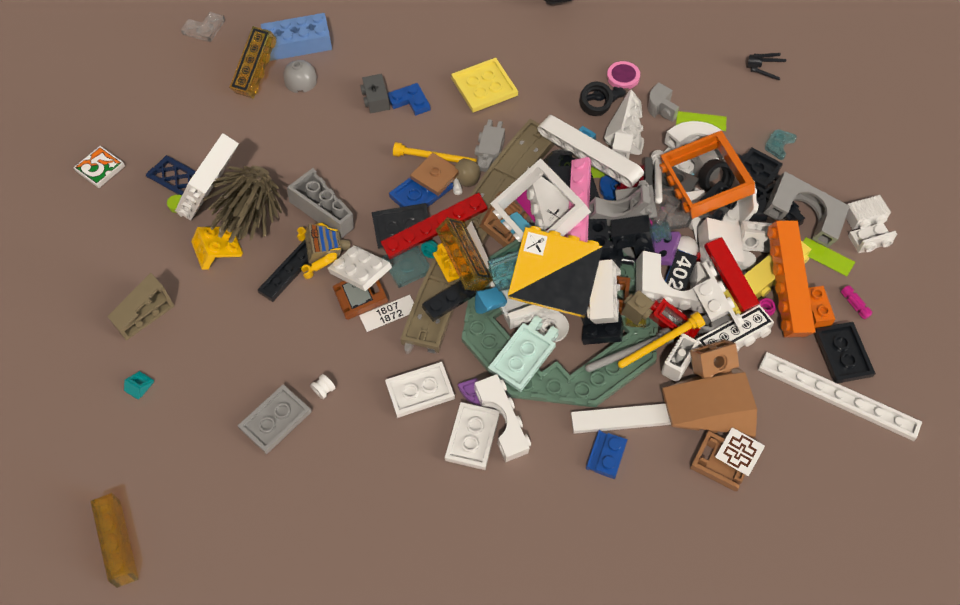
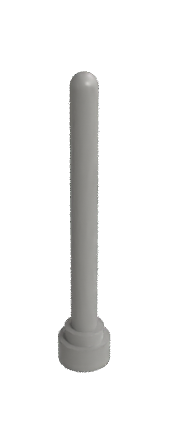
M668 327L664 328L653 338L587 364L585 370L591 372L623 359L671 330ZM672 339L671 341L665 343V345L674 342V339Z

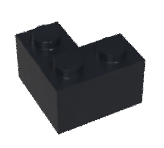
M649 214L611 220V238L614 249L634 247L636 259L642 251L655 253L654 236Z

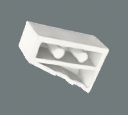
M613 260L599 261L590 297V306L587 309V316L594 324L618 322L619 299H617V291H620V284H617V276L621 275V270Z

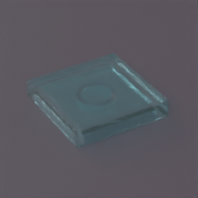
M418 246L392 259H389L387 255L382 257V259L390 262L392 268L389 272L398 288L426 276L430 267Z

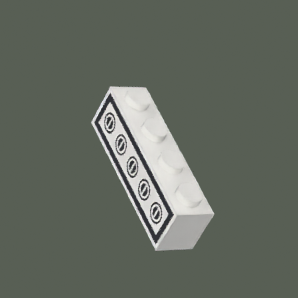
M758 305L741 314L745 323L742 325L743 332L740 333L732 319L697 338L696 340L699 341L698 347L726 339L736 343L738 352L741 347H748L753 344L757 338L768 336L771 333L774 321Z

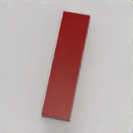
M721 237L706 243L704 248L741 313L758 306L760 302L724 239Z

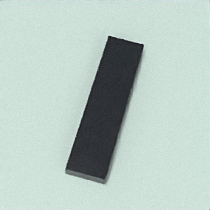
M305 239L257 289L259 294L274 302L302 271V266L309 264Z

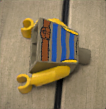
M323 223L308 224L306 229L304 227L297 229L298 240L302 242L305 239L308 262L312 265L302 266L301 270L304 273L305 279L312 278L314 270L318 271L337 260L341 250L347 251L350 248L349 240H340L339 230Z

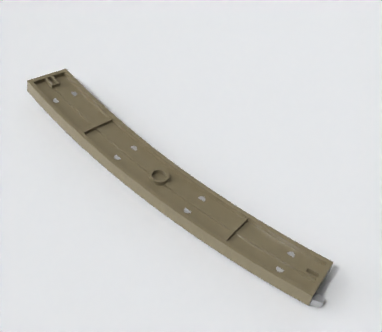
M532 119L528 120L495 159L470 196L479 192L489 209L490 203L499 192L505 191L527 171L528 167H531L540 158L543 159L555 143L546 139L538 132L537 127L540 125ZM487 211L463 222L466 229L472 221L483 247L490 235L481 229L479 225ZM454 227L449 229L442 241L448 247L461 242ZM456 228V230H457V232H458V234H459L461 240L464 241V240L462 239V238H464V237H461V235H462L463 232L465 231L464 228H463V231H462V230L459 231V230ZM435 258L433 259L401 336V344L405 345L406 354L412 351L414 345L425 347L430 353H439L454 309L433 322L423 310L422 304L469 275L448 283Z

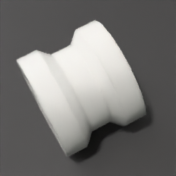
M324 374L319 376L317 382L310 384L312 390L321 399L326 398L329 391L332 392L336 389L331 380Z

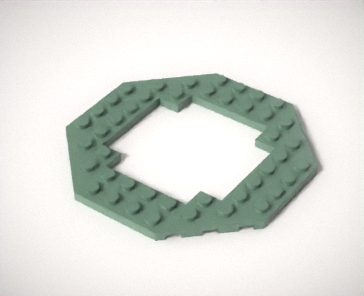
M516 239L488 258L489 261L500 259L510 253L519 252L521 243ZM622 250L623 256H624V257H629V256ZM634 262L633 266L622 264L620 267V277L631 278L629 295H635L636 263ZM476 272L472 273V280L481 291L491 289L485 277L478 276ZM625 290L617 291L618 299L624 300ZM476 296L468 300L462 342L488 371L490 364L511 337L495 320L502 315L501 309L496 308L489 312L478 314L475 310ZM621 315L624 323L623 330L627 333L622 337V342H615L571 375L556 361L542 372L538 369L521 392L505 382L507 388L505 392L509 397L517 399L597 407L655 364L657 349L624 368L618 367L620 360L591 372H587L585 366L657 336L658 324L648 317L646 320L642 319L636 325L626 316Z

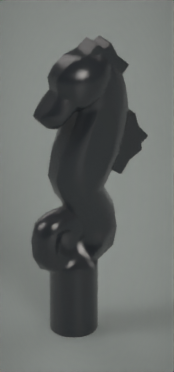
M614 86L612 102L624 97L627 93L626 90L622 87ZM598 91L587 94L586 97L587 101H602L606 98L604 94Z

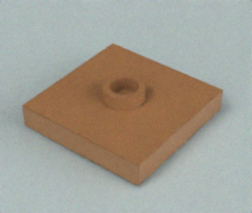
M432 153L410 175V178L439 196L456 179L459 171L454 165Z

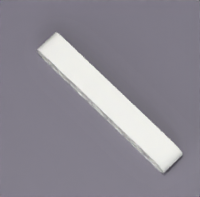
M549 115L537 127L538 132L546 139L565 150L573 152V155L578 158L589 157L593 167L629 188H632L644 175L643 169L636 163L553 115Z

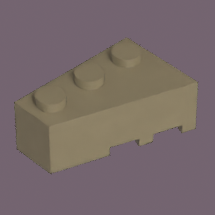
M150 273L107 317L127 341L172 309L174 304L162 284Z

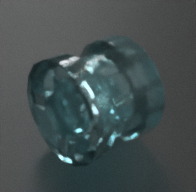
M668 221L663 222L662 225H652V233L656 243L661 242L663 239H672Z

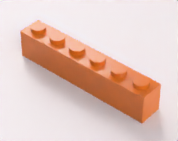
M775 221L768 227L767 236L770 239V255L773 259V274L776 279L775 290L778 294V309L782 319L781 329L784 337H807L815 333L798 221Z

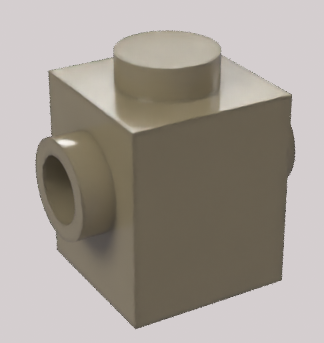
M638 290L635 295L630 294L624 301L626 305L622 314L638 325L642 319L646 320L653 312L651 307L654 302Z

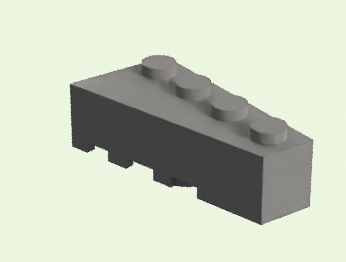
M314 168L287 187L288 198L291 204L318 223H323L339 230L340 238H343L354 229L352 212L335 196L334 191L326 186L325 181L317 175Z

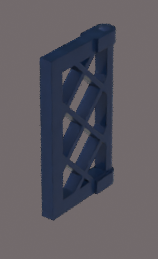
M166 155L146 173V177L182 196L184 192L180 189L187 187L191 180L190 177H193L196 171ZM168 163L173 165L172 167L164 168ZM175 170V176L165 177V172ZM177 170H182L187 174L177 175ZM162 172V178L155 176L157 173ZM188 178V183L178 185V179ZM175 180L176 185H171L166 181Z

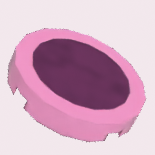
M627 61L616 62L607 70L608 82L613 87L632 89L640 80V71L633 63Z

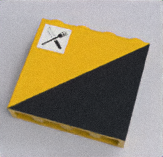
M536 226L525 227L508 292V299L584 318L587 313L603 246H599L598 242L592 240L587 242L579 241V237L569 235L568 238L560 236L561 233L556 231L543 232L541 228Z

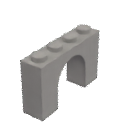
M784 172L776 180L763 213L777 221H781L788 214L793 201L807 203L814 209L818 217V224L812 239L829 248L838 240L850 206Z

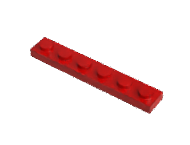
M478 192L381 241V245L388 258L392 259L453 228L449 219L463 223L487 211L488 207Z

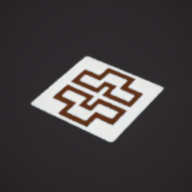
M731 428L715 457L749 476L765 445Z

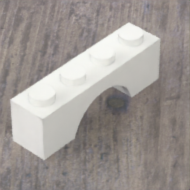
M496 374L475 382L474 390L481 407L498 410L505 419L506 429L498 438L497 443L504 461L508 462L528 454L531 442L528 435H524L522 432L523 424L520 417L515 416L513 411L515 406L511 397L508 398L505 393L507 388L504 380H500Z

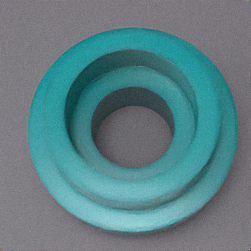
M434 241L424 242L421 245V251L426 257L434 258L432 253L437 251L438 245Z

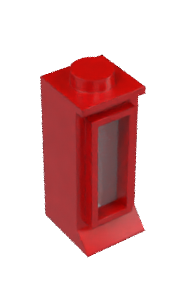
M665 298L653 301L654 304L651 307L653 312L649 318L663 329L668 327L672 331L688 321L689 317L667 302ZM691 328L683 334L694 339L701 328Z

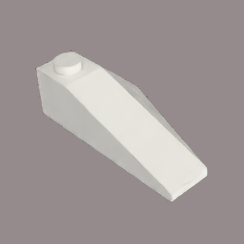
M632 89L628 91L608 125L604 139L613 148L616 132L633 135L630 154L640 155L644 146V138L641 137L643 126L640 123L642 104Z

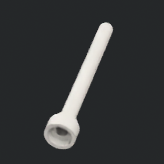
M655 150L651 154L652 164L655 165V202L657 204L662 203V171L659 164H661L660 155L664 154V152L661 150Z

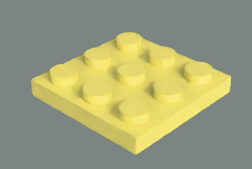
M497 58L451 74V79L473 113L518 96V90Z

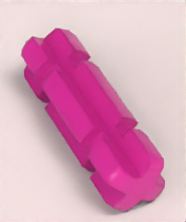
M850 285L844 287L841 291L845 298L848 297V302L857 312H860L859 315L863 319L869 318L873 313L871 309L865 307L866 303L857 293H854L855 290Z

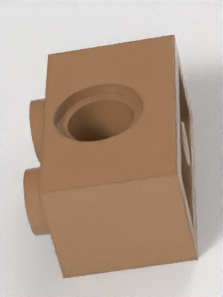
M726 339L690 350L693 373L702 378H710L720 372L727 373L732 371L733 368L739 367L736 343Z

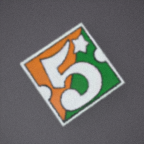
M99 146L78 163L74 169L97 188H100L123 169L125 165L121 160Z

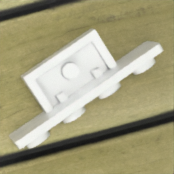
M706 261L702 264L710 279L693 288L711 322L730 313L740 333L743 332L742 325L745 323L739 313L735 315L733 311L735 305L732 299L725 297L723 292L726 289L722 281L717 282L715 279L717 273L713 265L708 266Z

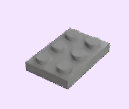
M283 384L238 425V428L265 454H268L312 411Z

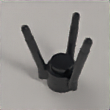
M754 53V55H749L747 68H751V72H757L780 80V77L760 70L758 67L762 66V62H786V59L765 58L780 56L781 53Z

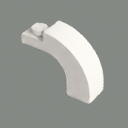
M683 122L667 131L664 143L674 150L721 131V129L705 122ZM718 148L714 149L717 156L723 160L724 158Z

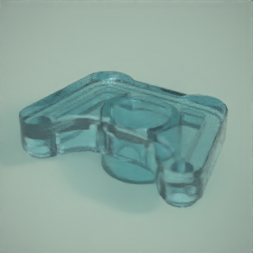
M775 130L767 141L765 150L779 160H783L786 156L783 149L784 146L788 143H795L797 136L782 130Z

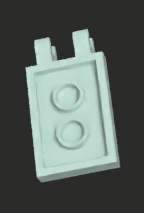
M537 315L529 325L523 323L488 367V371L494 375L497 374L500 379H503L520 392L554 350L556 343L553 341L559 335V330L554 326L550 327L545 336L537 332L543 325L541 323L543 319Z

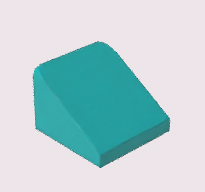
M138 371L125 379L124 391L134 398L140 399L154 383V380Z

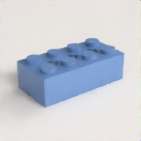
M325 13L261 24V30L268 32L264 43L268 61L332 50Z

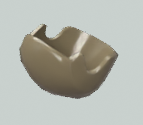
M463 158L459 160L455 168L459 171L456 178L459 180L460 185L464 187L474 186L480 177L479 165L469 159Z

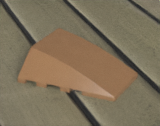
M733 368L732 371L727 373L720 372L710 378L696 376L662 388L672 427L698 431L704 429L712 433H717L718 431L729 433L731 428H734L750 438L756 437L757 407L746 373L740 368Z

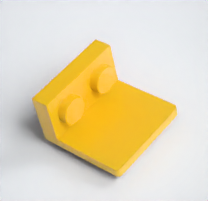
M197 227L191 242L202 270L209 269L215 257L242 256L243 253L237 238L235 237L232 243L228 242L232 232L226 230L222 238L218 236L220 227H215L213 230L210 227Z

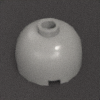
M295 60L285 67L283 78L288 90L294 93H298L301 90L307 92L316 85V72L309 62Z

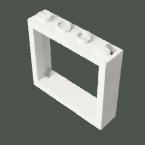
M222 133L187 184L175 210L179 216H184L190 221L204 202L203 198L208 196L213 189L212 183L217 181L215 179L220 178L239 143Z
M541 158L490 203L495 208L493 213L499 220L503 217L505 220L503 224L509 231L512 229L515 231L513 236L520 243L522 242L524 232L508 216L504 209L543 174L574 205L569 212L546 231L547 233L549 231H556L561 233L560 236H565L591 213L586 204Z

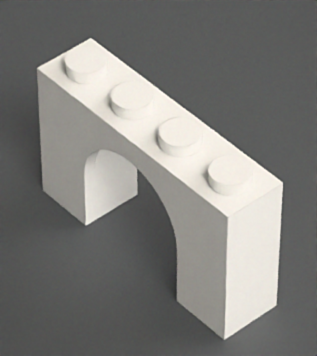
M642 251L636 260V292L638 290L641 291L652 301L665 298L671 305L682 310L706 313L693 288L710 279L702 262H696L690 276V290L679 291L670 287L662 277L661 254Z

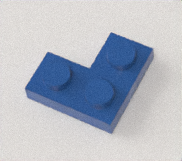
M418 83L387 93L393 109L409 104L415 116L431 110L430 104Z

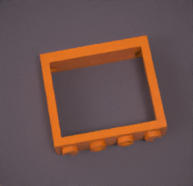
M722 130L660 155L661 164H659L662 173H666L669 186L674 187L676 198L678 200L681 199L682 208L685 213H689L691 219L755 194L754 180ZM718 148L740 185L692 204L672 167Z

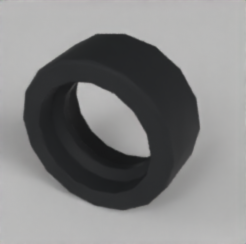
M591 82L581 92L580 106L588 115L601 116L611 107L613 101L612 90L603 82ZM590 91L601 92L606 97V103L602 107H594L588 103L586 99L587 94Z
M712 159L701 167L698 174V182L704 191L708 192L712 188L709 183L710 176L719 167L723 170L721 182L729 187L732 186L734 174L726 162Z

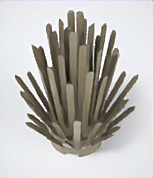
M243 166L244 168L227 167L230 170L240 172H224L223 175L231 176L215 179L217 181H214L212 185L213 187H218L231 182L232 184L203 198V201L225 192L208 210L214 209L212 211V215H214L222 207L217 213V217L212 221L210 228L213 230L222 219L224 222L219 228L218 236L222 238L226 230L232 232L228 240L229 243H232L235 237L238 240L241 237L242 239L246 237L251 221H253L250 235L251 241L256 232V227L259 228L261 216L263 237L266 236V203L271 223H273L274 214L278 218L276 207L282 213V209L275 197L276 195L280 198L276 190L279 187L274 183V180L272 181L268 175L269 172L260 166Z

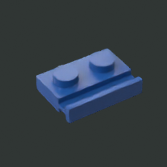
M599 430L586 470L590 469L595 471V473L615 479L628 439L610 433L606 434Z

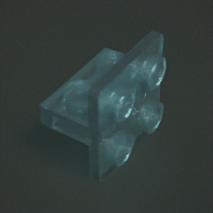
M519 250L488 261L489 268L487 271L498 291L510 289Z

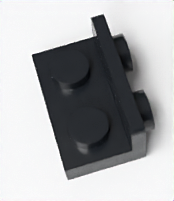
M620 312L618 322L594 324L587 314L584 318L581 317L584 325L582 334L583 345L622 342L624 323Z

